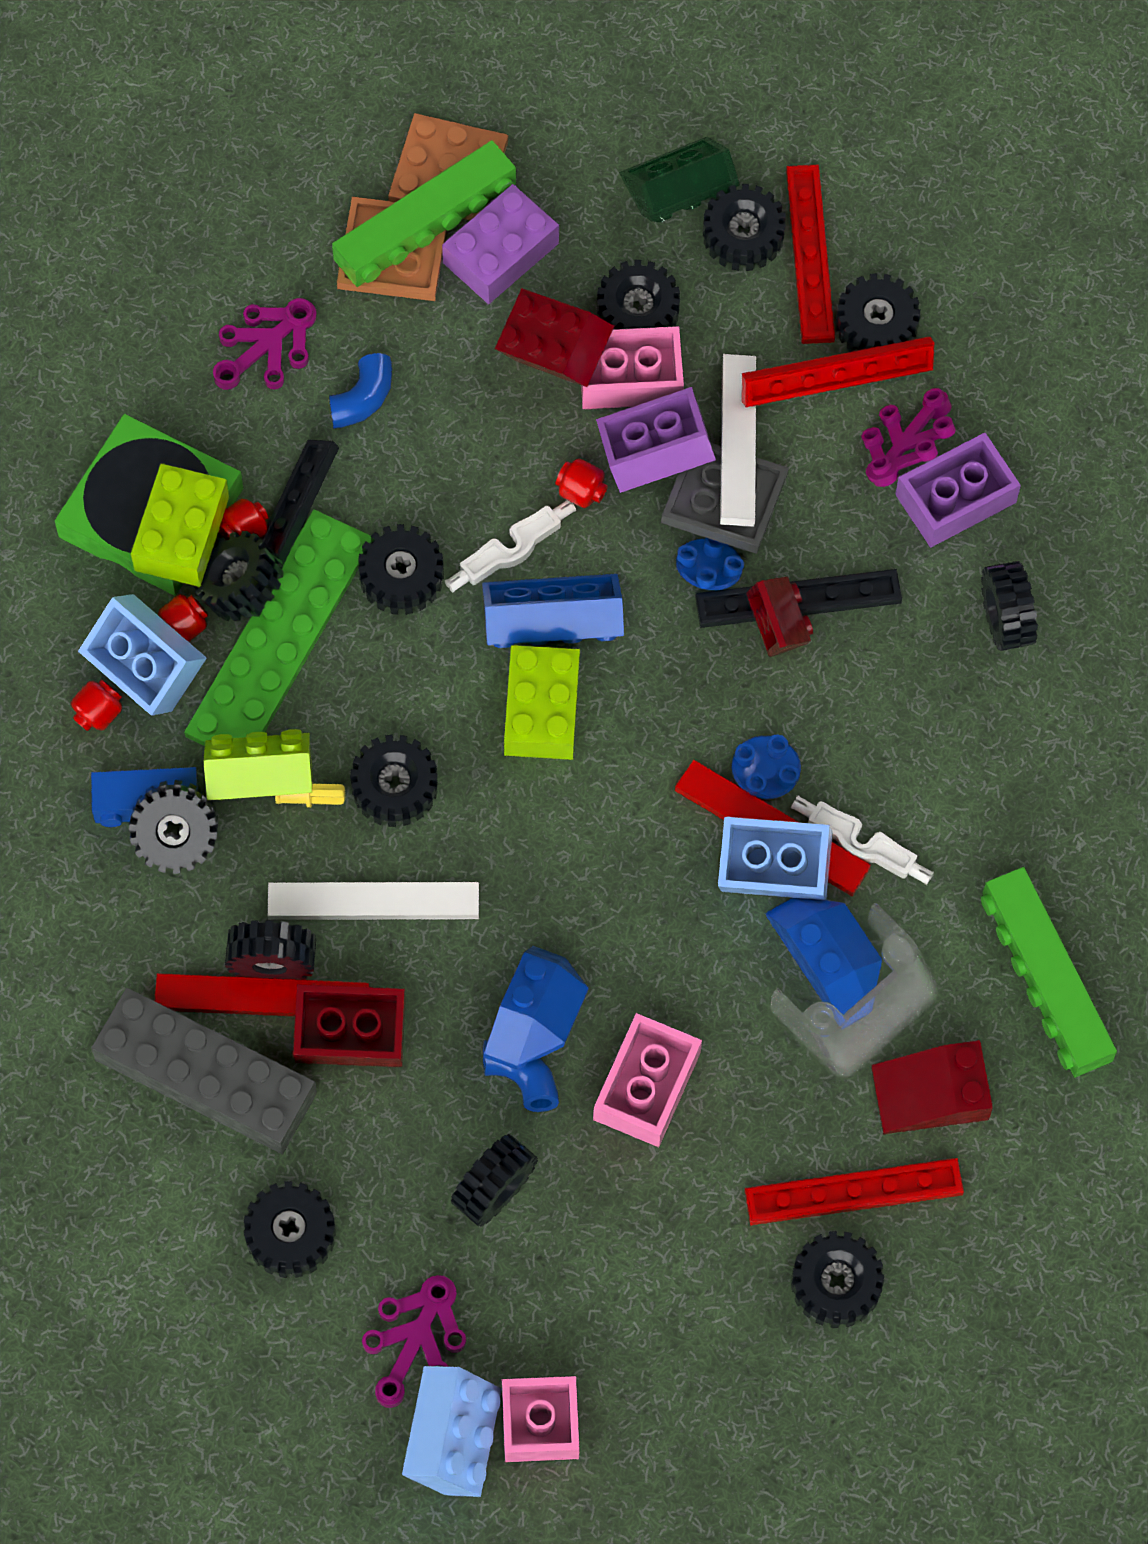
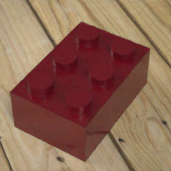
M521 288L495 346V350L524 365L588 387L614 329V325L586 310Z
M297 985L293 1048L295 1063L402 1067L406 1004L405 989Z

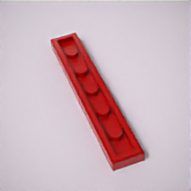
M819 165L786 166L801 344L835 342Z
M925 337L742 373L741 401L745 407L932 371L934 341L931 337Z
M695 760L692 761L675 786L677 793L723 820L724 817L798 822ZM831 842L828 883L853 897L870 871L871 865Z
M157 973L155 1002L179 1012L295 1017L297 985L369 987V983Z
M958 1158L748 1187L744 1190L750 1225L961 1196L964 1194Z

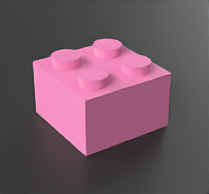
M576 1376L502 1379L505 1462L579 1459Z

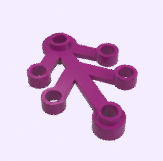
M303 298L293 299L285 308H268L251 304L244 309L243 317H245L244 321L247 325L255 327L263 321H281L274 328H236L233 325H225L219 330L220 342L226 347H233L238 342H256L234 362L222 360L214 366V382L219 388L229 390L236 387L240 382V375L267 352L268 369L264 373L265 385L274 390L281 388L284 384V373L281 370L282 339L291 331H293V348L288 354L290 365L293 368L301 369L308 364L309 357L305 349L306 329L313 326L317 314L314 305ZM257 312L259 316L255 319H250L248 314ZM297 313H304L306 317L301 319L294 316ZM228 332L235 334L232 339H225L223 336ZM296 354H301L304 356V359L295 361L293 357ZM225 374L233 376L231 380L225 381L221 379ZM271 375H278L280 377L276 382H271L268 378Z
M939 388L928 390L923 397V408L904 432L900 425L902 417L897 406L888 405L880 410V419L883 425L887 427L893 445L886 455L881 447L884 439L879 428H868L862 433L863 443L869 449L872 457L871 463L866 468V475L876 486L885 487L893 484L899 476L898 471L900 469L922 461L933 460L938 455L934 441L949 438L955 433L956 428L952 419L946 416L952 408L946 392ZM930 419H937L934 421L932 429L921 432ZM913 448L916 450L915 452L903 455L905 451Z
M441 1275L432 1276L422 1284L420 1292L398 1300L388 1297L379 1303V1315L386 1322L395 1321L401 1313L423 1307L418 1319L383 1332L369 1330L362 1337L363 1348L369 1354H377L384 1347L407 1340L390 1375L383 1377L376 1384V1399L382 1406L393 1408L403 1401L405 1390L402 1383L421 1346L428 1366L449 1367L442 1361L431 1330V1325L437 1314L446 1333L444 1336L446 1349L452 1353H458L465 1348L466 1336L462 1330L458 1329L451 1309L456 1300L457 1292L454 1283L449 1278ZM440 1287L444 1289L445 1295L442 1298H435L431 1294L432 1290ZM392 1304L396 1307V1312L392 1315H386L382 1311L384 1306ZM452 1335H458L461 1337L462 1342L458 1346H452L449 1344L448 1339ZM377 1337L380 1340V1344L375 1348H371L366 1344L368 1338ZM386 1385H394L397 1388L396 1393L392 1396L385 1395L383 1388Z

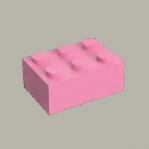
M679 326L613 330L588 387L581 386L583 409L634 407L684 390Z
M636 1013L596 1101L593 1120L659 1147L699 1058L702 1040Z

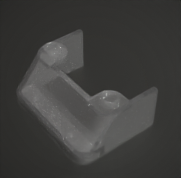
M874 903L870 908L867 926L884 942L882 957L884 962L893 971L845 1014H842L834 1005L828 1002L814 1003L802 1013L779 988L772 993L770 1010L833 1075L840 1078H848L856 1074L936 1002L939 992L938 984L915 941L877 903Z

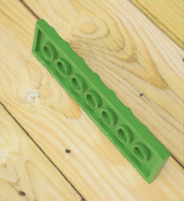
M313 509L282 568L284 571L283 578L277 579L281 583L279 590L273 589L272 594L275 597L271 602L267 600L260 617L252 616L186 728L184 732L186 738L205 746V740H212L211 738L215 735L229 734L232 735V738H243L249 733L265 732L358 571L359 553L363 554L362 546L365 542L371 544V535Z

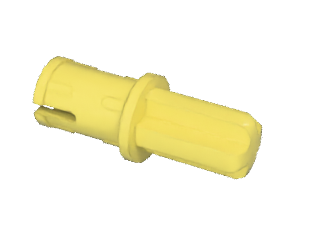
M312 781V793L275 796L276 804H306L310 808L312 804L342 805L345 802L346 790L342 784H316Z

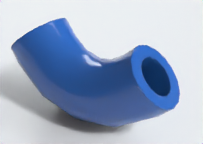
M374 353L362 357L358 362L359 380L356 385L347 392L329 395L334 429L362 422L381 408L391 389L392 363L390 356Z
M483 1040V1056L488 1040ZM483 1058L484 1075L503 1076L514 1081L522 1091L525 1109L533 1112H545L558 1106V1091L552 1072L541 1058L527 1062L525 1066L517 1070Z

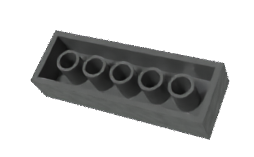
M127 987L91 1047L95 1061L282 1155L317 1094L315 1081Z

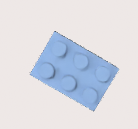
M134 594L112 597L78 650L80 654L151 716L173 711L207 659Z
M724 817L718 879L719 889L722 892L826 900L832 842V829L830 825Z
M424 1366L402 1475L444 1495L481 1497L483 1483L486 1479L490 1447L493 1443L497 1411L500 1407L502 1388L460 1367Z

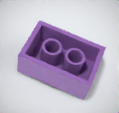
M512 184L442 244L443 264L487 304H490L559 244V224Z
M692 387L596 419L608 463L620 493L716 460Z
M983 433L900 476L895 495L931 548L1015 504L1021 485L987 434Z

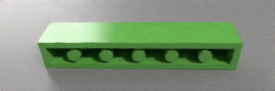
M491 140L333 242L334 261L356 287L365 282L374 281L383 270L392 264H400L409 253L418 247H426L434 240L435 236L445 230L454 229L461 222V219L472 212H480L489 201L503 193L512 184L515 185L516 167L495 142Z
M1019 868L986 882L982 893L983 896H981L982 906L988 916L993 914L998 924L996 927L997 936L1003 946H1009L1014 956L1011 957L1012 966L1019 977L1024 976L1029 986L1026 989L1028 998L1034 1008L1039 1006L1044 1016L1042 1025L1045 1033L1050 1039L1055 1038L1060 1048L1057 1054L1065 1070L1070 1069L1075 1078L1113 1062L1117 1050L1025 868Z

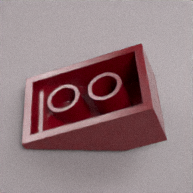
M788 576L756 582L746 593L769 657L811 642L809 635L813 634V628L807 615L802 616L798 603L802 602L800 591L796 583H790Z
M980 1040L943 1045L871 1065L883 1134L986 1121L990 1118L993 1106Z

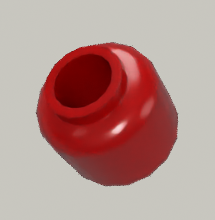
M580 458L575 459L571 463L567 461L561 468L555 485L559 486V495L562 498L582 508H588L594 501L600 503L608 488V485L603 483L605 479L604 471Z
M241 498L225 509L218 534L221 538L224 537L226 540H229L231 533L237 532L241 535L242 531H248L250 534L255 533L261 538L267 532L265 520L268 519V514L259 502L252 503L248 499Z
M183 594L176 595L161 607L157 613L160 618L188 642L192 641L206 629L207 623L205 618L209 616L192 594L189 597Z
M102 679L99 682L88 681L71 701V706L76 712L73 719L87 731L91 727L103 731L121 713L122 704L120 699L122 696Z

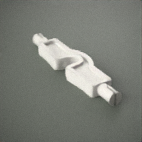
M566 500L553 510L549 506H545L535 514L513 524L510 528V536L516 543V547L509 549L500 543L499 540L491 539L477 552L460 563L461 571L445 580L446 586L450 587V591L453 593L467 582L476 585L500 568H510L522 563L530 556L537 543L560 529L561 520L576 511L574 504Z
M799 795L794 800L791 809L809 818L808 823L830 825L832 839L836 840L840 847L867 863H876L903 879L909 874L925 883V885L931 880L934 872L916 863V854L903 848L884 833L877 832L866 844H861L856 840L862 828V823L859 819L838 811L822 801L815 806Z

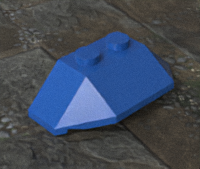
M791 898L765 914L840 1029L871 1011L882 958L845 903Z
M535 946L530 947L524 952L499 1007L483 1058L517 1070L525 1066L527 1062L539 1059L564 1047L588 993L587 985L566 957Z

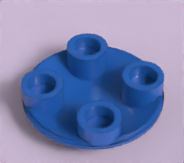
M705 538L690 541L679 547L676 567L680 575L690 584L706 590H722L738 582L743 572L744 561L731 546Z
M782 735L753 737L739 744L736 748L732 760L734 779L743 790H746L747 793L749 792L753 796L762 799L781 797L795 787L800 777L801 765L799 757L788 744L787 739Z

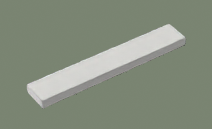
M723 354L720 493V524L754 527L756 405L745 407L741 398L742 373L756 371V356Z
M479 882L268 883V920L479 919Z

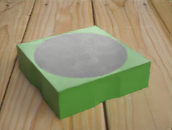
M123 414L55 519L58 536L99 558L120 564L134 576L176 596L184 583L134 571L131 551L160 464L227 479L229 500L226 508L235 503L244 489L241 471Z

